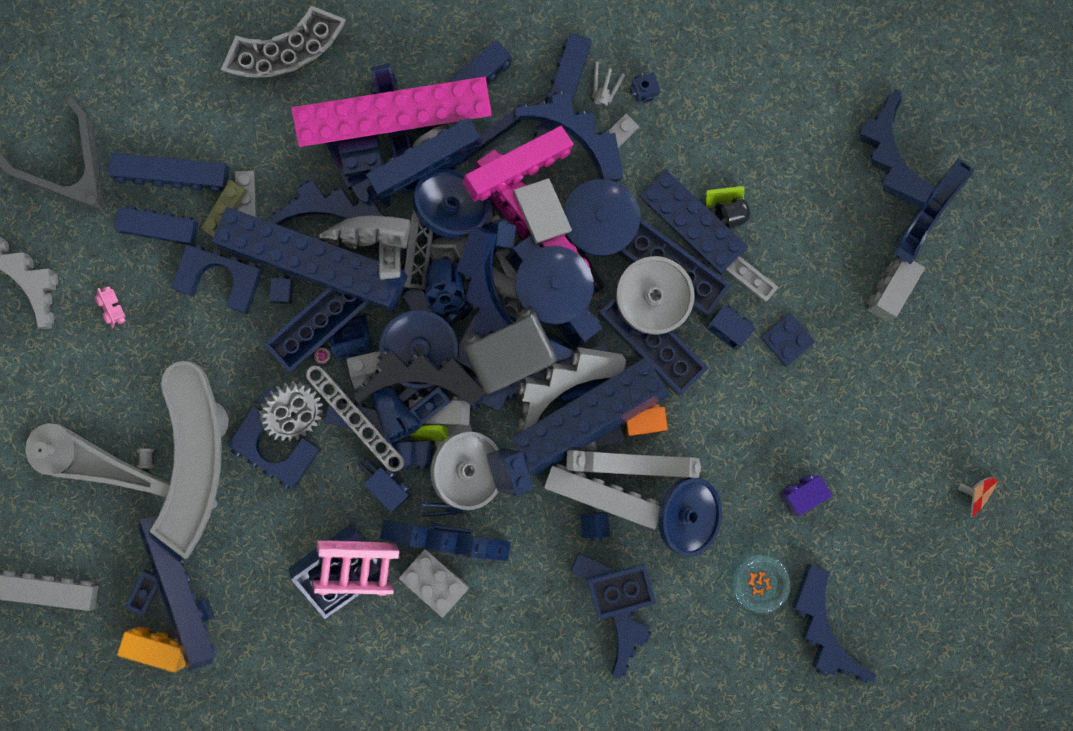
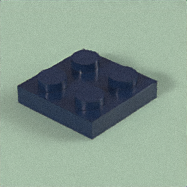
M791 313L761 337L785 367L815 343Z

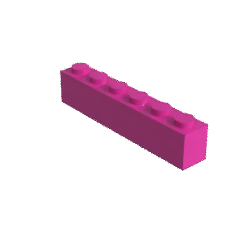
M561 125L466 174L462 184L474 202L479 199L483 201L489 198L494 191L501 192L508 184L512 182L516 184L524 178L523 176L527 174L533 175L539 171L540 167L552 165L555 159L567 157L571 153L570 150L574 144Z

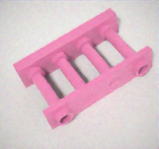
M317 541L318 555L323 557L320 580H313L312 582L314 593L321 595L328 593L377 594L380 596L393 594L394 590L391 582H387L390 560L398 558L399 555L396 543ZM333 557L343 558L340 581H328L331 558ZM353 557L363 558L360 581H348L350 561ZM372 558L382 559L379 581H368L370 559Z

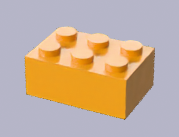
M138 626V628H132L124 632L117 656L171 672H177L185 667V661L176 638H169V634L157 631L156 634L149 632L150 629L144 626Z

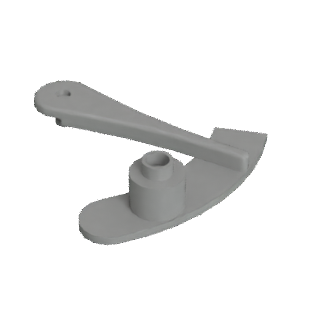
M176 362L169 366L162 376L161 387L169 409L174 436V467L171 483L116 458L61 424L47 423L38 426L31 432L26 441L25 452L30 465L41 474L108 483L166 497L162 510L149 532L184 559L190 556L201 538L211 511L217 506L215 497L221 470V437L225 435L229 421L226 410L215 402L207 376L200 366L194 362Z

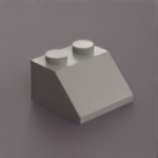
M380 351L347 358L354 390L362 383L367 385L368 381L371 380L369 376L377 369L381 371L376 365L380 361L378 359Z

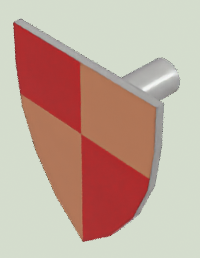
M988 477L980 480L972 488L965 484H960L958 490L972 496L971 518L988 501L998 482L996 478Z

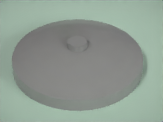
M646 257L634 262L624 271L617 285L616 302L620 314L631 327L646 334H664L676 329L688 318L694 304V288L687 272L676 262L664 257Z
M459 432L444 440L436 450L431 464V480L437 495L449 506L462 510L478 509L489 503L498 493L487 454L499 449L490 438L477 432Z

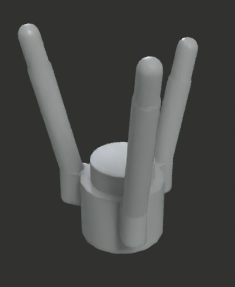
M596 61L594 64L593 94L591 98L594 99L593 103L606 107L608 103H612V99L625 74H621L612 92L609 94L610 90L607 89L612 71L609 68L603 88H599L597 91L598 62Z

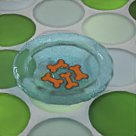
M755 555L745 559L737 567L733 577V591L737 600L746 609L755 613H769L778 609L787 600L790 592V577L786 567L778 559L768 555Z

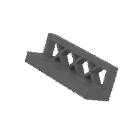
M409 209L408 220H410L411 227L407 247L403 249L401 270L405 271L408 276L404 287L425 289V273L429 263L433 231L427 227L422 228L415 210ZM423 233L427 241L420 248L416 239L417 236ZM420 252L424 257V262L417 266L414 262V256ZM417 271L421 275V285L411 284V275Z

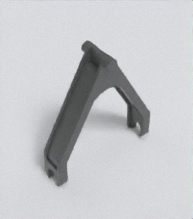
M69 94L64 100L78 116L85 165L83 177L77 183L63 187L18 170L5 154L2 155L1 152L0 165L7 174L13 176L16 180L103 212L106 210V205L104 203L93 121L78 101Z

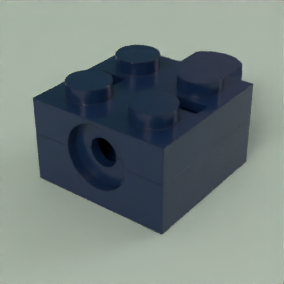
M365 457L364 461L375 473L373 474L362 462L358 464L370 477L364 485L390 512H395L411 496L409 493L411 489L404 482L399 483L395 479L397 475L387 468H378L368 457Z

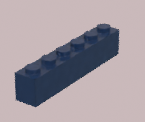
M571 32L569 38L564 39L562 49H565L563 56L559 55L556 65L559 69L557 73H553L551 84L554 85L552 91L548 90L545 101L549 103V99L554 92L564 91L571 94L573 102L592 39ZM541 122L540 126H536L534 136L538 138L557 127Z
M496 39L448 82L486 77V83L491 84L496 80L497 74L501 70L504 72L511 66L512 56ZM438 124L421 128L427 133L428 131L441 125Z
M470 118L466 120L461 119L453 127L438 132L437 136L423 140L419 146L408 148L399 157L390 158L381 167L372 168L366 174L378 198L382 200L481 145V136Z
M111 153L108 175L118 183H126V180L133 181L137 185H145V182H148L157 187H164V184H169L172 188L177 189L189 186L190 189L201 191L202 188H209L211 192H221L227 185L229 167L223 163Z

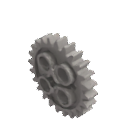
M292 381L289 387L284 383L282 389L276 386L277 392L270 391L271 397H264L267 403L261 404L263 410L259 411L262 416L259 419L264 430L267 431L269 436L272 435L274 439L279 437L281 441H284L287 437L291 441L292 437L295 436L299 440L300 434L305 437V431L312 432L311 426L318 425L315 420H320L319 413L323 412L321 409L323 405L320 401L321 398L314 388H310L308 384L304 386L302 382H299L296 386L294 381Z

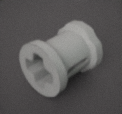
M137 449L138 465H136V468L153 469L152 454L155 452V449Z

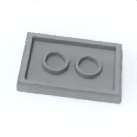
M549 178L513 191L535 244L572 231Z

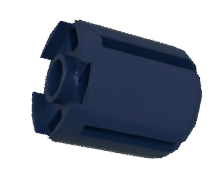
M451 259L435 260L429 265L425 273V300L430 310L445 315V312L455 309L457 312L463 307L465 302L463 273L456 271L458 263L455 261L451 263Z

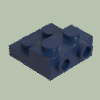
M366 315L353 317L330 338V346L335 359L343 360L354 354L364 355L367 351L372 350Z

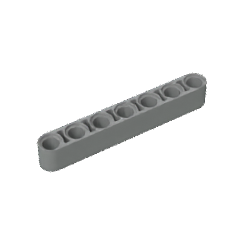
M318 366L310 367L306 374L308 381L390 471L401 470L404 466V459L390 443H386L382 433L323 368ZM319 370L321 378L315 381L312 375L314 371ZM328 385L334 386V392L331 395L325 393V388ZM341 399L347 401V407L343 410L338 407V402ZM358 413L360 415V422L353 424L351 416ZM367 428H371L374 433L370 439L364 436V431ZM381 442L385 443L387 447L386 451L382 454L377 451V445ZM393 457H397L400 461L397 468H393L390 465V460Z

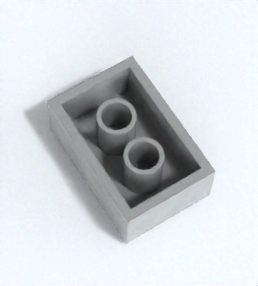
M896 259L894 263L891 262L886 269L887 276L885 279L882 278L877 284V293L875 295L872 294L867 302L869 305L867 311L884 321L896 318L925 267L915 261L911 264L902 262L899 259Z
M424 549L399 578L442 618L470 587L429 549Z

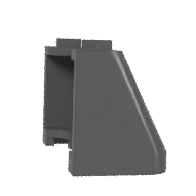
M533 308L520 311L516 319L517 322L486 337L481 338L473 334L461 342L485 393H493L556 362L557 357Z

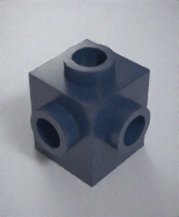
M654 72L648 75H637L632 80L630 93L633 98L636 97L637 103L641 101L647 103L653 100L655 96L659 95L661 90Z

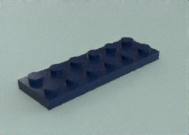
M667 170L640 195V198L720 275L748 249V246Z

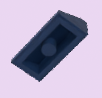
M436 386L409 409V412L422 425L449 404L451 400L443 387Z

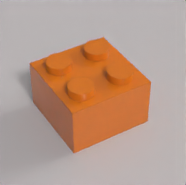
M655 404L624 423L626 437L667 431L665 407H659V404Z

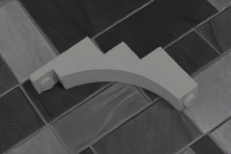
M567 450L566 470L699 478L701 465L700 458Z

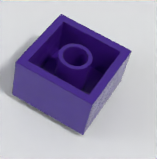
M813 474L800 478L799 484H791L782 489L784 493L780 494L790 514L795 516L804 514L832 497L822 477L814 476Z

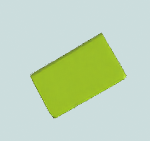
M738 186L707 190L704 194L705 205L709 208L715 207L716 203L722 201L730 204L734 198L744 199L745 188Z
M421 425L420 429L410 436L415 441H444L449 437V427L447 425Z

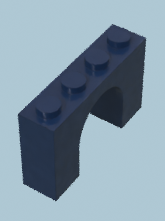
M196 244L193 247L186 245L171 289L194 297L203 273L211 267L223 266L230 270L234 280L226 306L230 309L249 314L263 273L259 269V265L252 262L247 264L241 263V259L230 256L228 259L222 257L223 253L212 250L210 253L204 251V247Z
M254 406L229 442L228 446L232 448L231 452L238 457L243 455L248 459L247 463L255 468L260 466L264 469L263 473L270 478L275 476L280 480L279 484L285 488H296L321 449L307 439L302 438L288 459L280 463L268 461L263 457L259 448L260 438L265 431L259 419L262 417L259 413L261 409Z

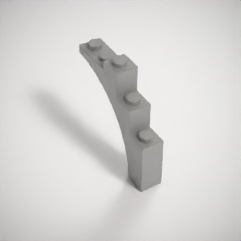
M0 237V270L11 276L28 296L35 312L38 328L52 329L54 316L50 312L52 296L49 291L56 290V285H58L57 274L50 269L31 270L34 267V263L30 255L24 252L7 254L9 252L8 242Z
M577 347V352L572 356V365L554 362L550 365V368L546 369L545 379L525 377L523 382H520L518 393L521 394L524 401L522 405L523 419L519 420L518 430L522 432L534 425L551 401L564 391L590 380L612 378L624 371L626 360L623 354Z

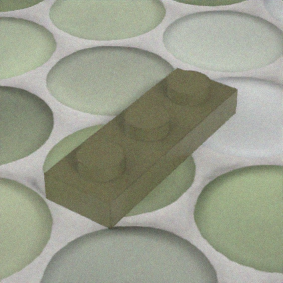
M229 180L201 229L213 237L226 206L236 210L247 190L234 181Z

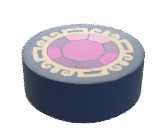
M320 346L313 353L312 357L316 364L325 366L331 362L332 352L329 348Z

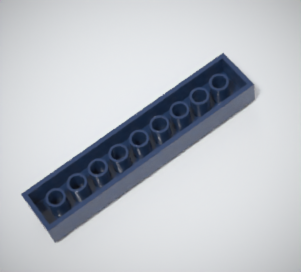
M227 206L211 241L220 249L392 312L395 310L408 278L405 271L400 269L401 277L380 279L379 261Z

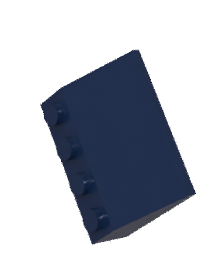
M353 523L328 540L367 542ZM315 549L288 569L294 584L321 616L326 619L360 594L328 593L321 595L314 593L312 582L313 580H320L323 557H320L317 549ZM342 557L331 558L328 581H340ZM353 557L351 559L348 581H360L363 558ZM378 558L370 559L368 581H379L381 562Z

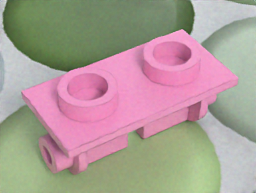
M105 287L103 292H101L100 288H98L95 300L99 307L102 306L105 312L103 313L105 322L107 324L110 323L112 328H114L115 322H118V324L124 323L126 316L121 306H112V304L118 303L114 290L110 287Z

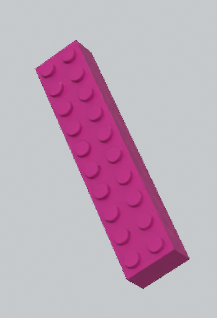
M486 77L292 107L299 147L456 122L461 119L466 120L467 118L475 119L492 116Z

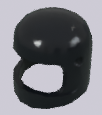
M734 198L730 204H726L724 201L715 204L717 216L729 229L745 224L750 218L749 205L742 198ZM721 207L726 210L728 218L722 214Z

